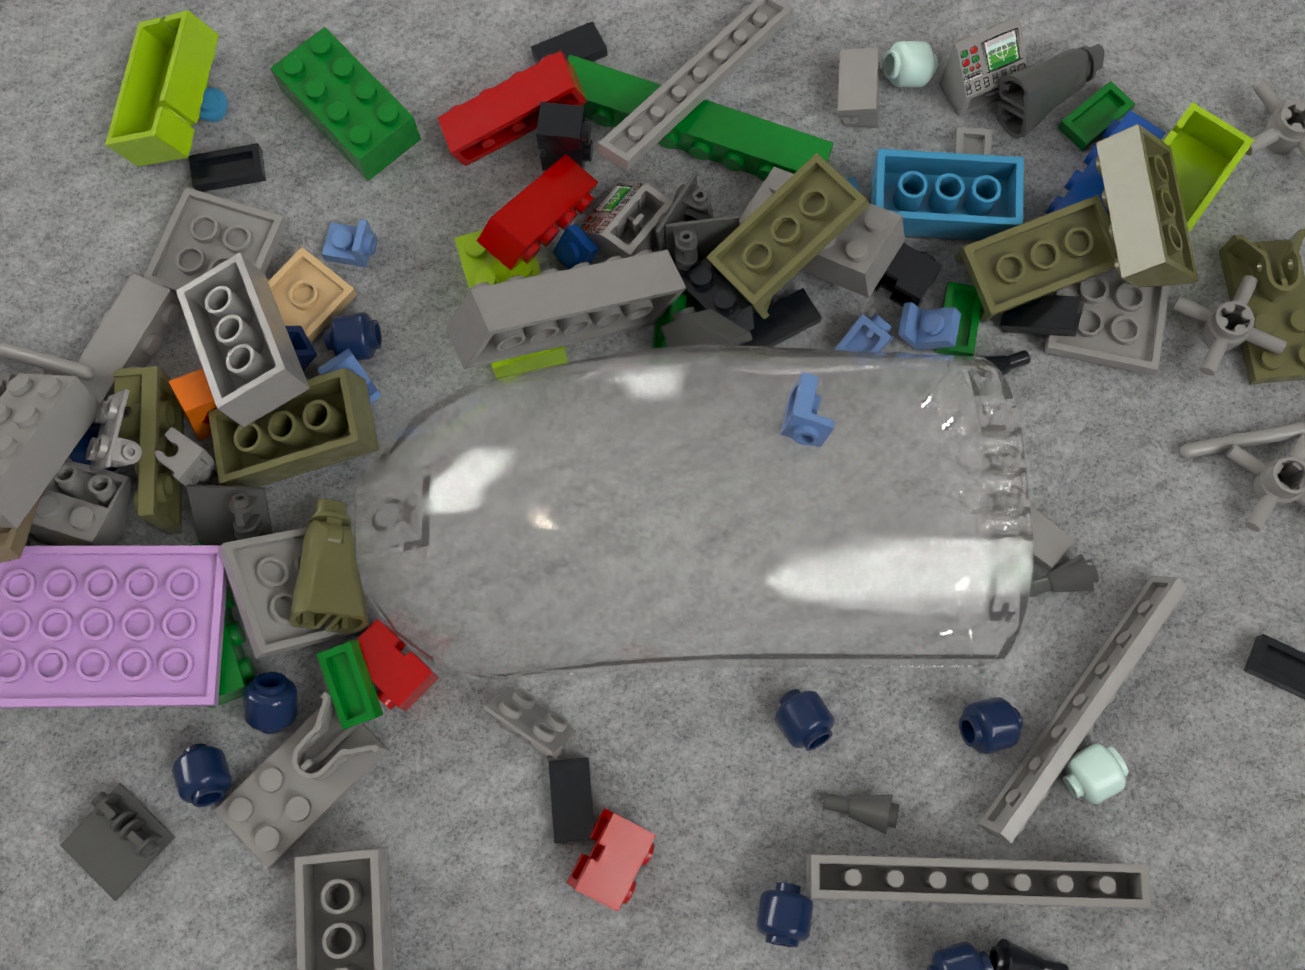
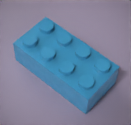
M878 149L871 169L870 203L902 215L904 236L982 240L1023 224L1024 157Z

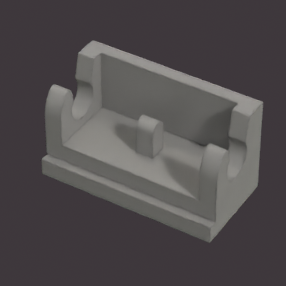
M879 47L840 50L838 116L845 117L843 118L844 126H871V128H878L880 91Z
M171 426L165 433V436L173 445L178 446V452L173 457H166L163 452L156 450L155 456L157 460L174 473L172 476L185 488L187 485L220 486L216 461L205 449Z

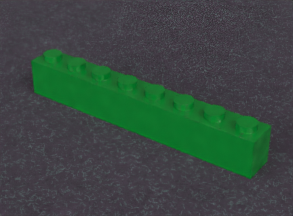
M573 55L568 57L588 101L581 105L584 106L585 118L593 120L602 127L611 126L615 128L662 86ZM705 99L658 142L664 148H676L688 152L697 159H708L723 164L729 170L744 171L756 175L762 181H765L773 167L795 174L816 153L829 163L834 144L833 142Z

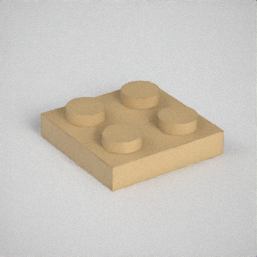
M303 247L268 281L285 326H302L310 343L331 323L332 318L339 315L358 295L351 285Z

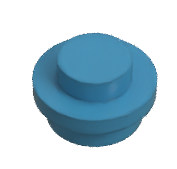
M207 88L205 90L200 108V119L207 122H218L225 117L228 109V100L222 91L216 88Z

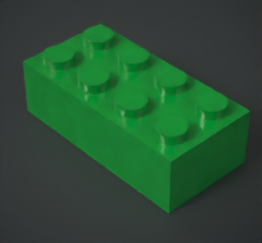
M323 27L270 68L286 97L367 181L421 140L414 117L326 27Z

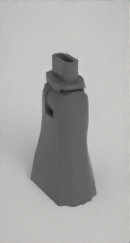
M1096 44L1092 47L1083 46L1068 49L1045 62L1000 77L999 95L1003 101L998 105L997 119L999 124L1011 137L1016 139L1025 137L1055 107L1073 96L1086 85V82L1091 81L1095 77L1096 71L1103 67L1104 48L1100 44Z

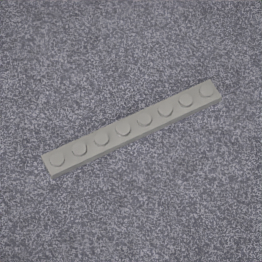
M756 0L607 134L598 143V154L627 172L791 19L793 7L781 0Z
M1152 576L979 822V825L989 834L1012 843L1015 837L1025 829L1027 820L1035 808L1047 797L1053 782L1060 772L1067 767V762L1082 740L1092 732L1094 723L1105 707L1114 700L1116 691L1127 675L1136 668L1137 661L1147 646L1156 639L1158 630L1167 617L1178 607L1179 600L1188 589L1179 578Z

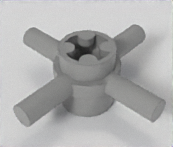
M1266 80L1260 82L1253 90L1272 115L1264 132L1253 138L1255 141L1245 154L1252 155L1265 147L1276 154H1286L1297 147L1305 157V102L1292 101L1284 105Z
M1245 275L1233 300L1214 307L1213 310L1181 296L1175 302L1173 310L1205 323L1202 336L1203 341L1210 348L1200 367V371L1203 374L1213 376L1225 351H1229L1245 341L1278 355L1284 350L1287 341L1254 328V314L1247 304L1258 283L1257 278ZM1227 325H1228L1229 327L1232 326L1233 331H1230V330L1226 329L1225 327H1226Z
M1305 434L1300 436L1287 457L1270 461L1267 464L1236 444L1227 452L1226 457L1256 475L1253 485L1254 491L1260 500L1245 522L1247 528L1256 532L1260 531L1275 505L1284 506L1296 501L1305 507ZM1278 475L1283 479L1281 482L1278 479Z

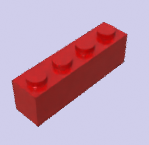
M562 51L545 56L539 63L524 71L512 74L509 79L495 87L481 91L478 96L471 100L453 106L447 113L439 116L438 121L450 153L462 164L468 166L536 130L541 102L581 106L588 101L573 65Z
M565 154L491 216L477 242L510 271L521 261L528 264L540 251V244L547 247L559 233V227L565 230L578 215L576 211L582 215L595 199L591 193L599 182Z

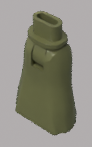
M324 498L316 501V512L310 516V525L304 535L300 567L293 593L289 621L294 627L319 629L325 623L324 630L328 632L350 634L360 631L368 625L365 597L357 562L356 541L351 528V518L346 515L347 505L344 502Z

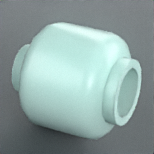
M898 41L886 52L883 60L884 75L895 87H923L930 81L938 66L937 56L926 41Z
M1095 743L1071 756L1065 768L1067 775L1063 777V781L1074 798L1082 797L1090 804H1099L1125 788V776L1128 775L1129 771L1124 760L1113 747L1109 746L1106 748L1101 744Z

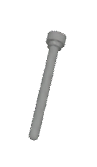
M0 341V356L68 376H77V378L88 381L95 376V370L91 366Z
M1305 421L1185 443L1180 447L1179 453L1184 458H1192L1229 451L1234 444L1241 448L1300 438L1302 434H1305Z

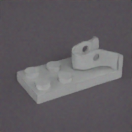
M328 691L320 696L323 699L321 706L214 810L267 869H272L390 751L364 723L342 730Z

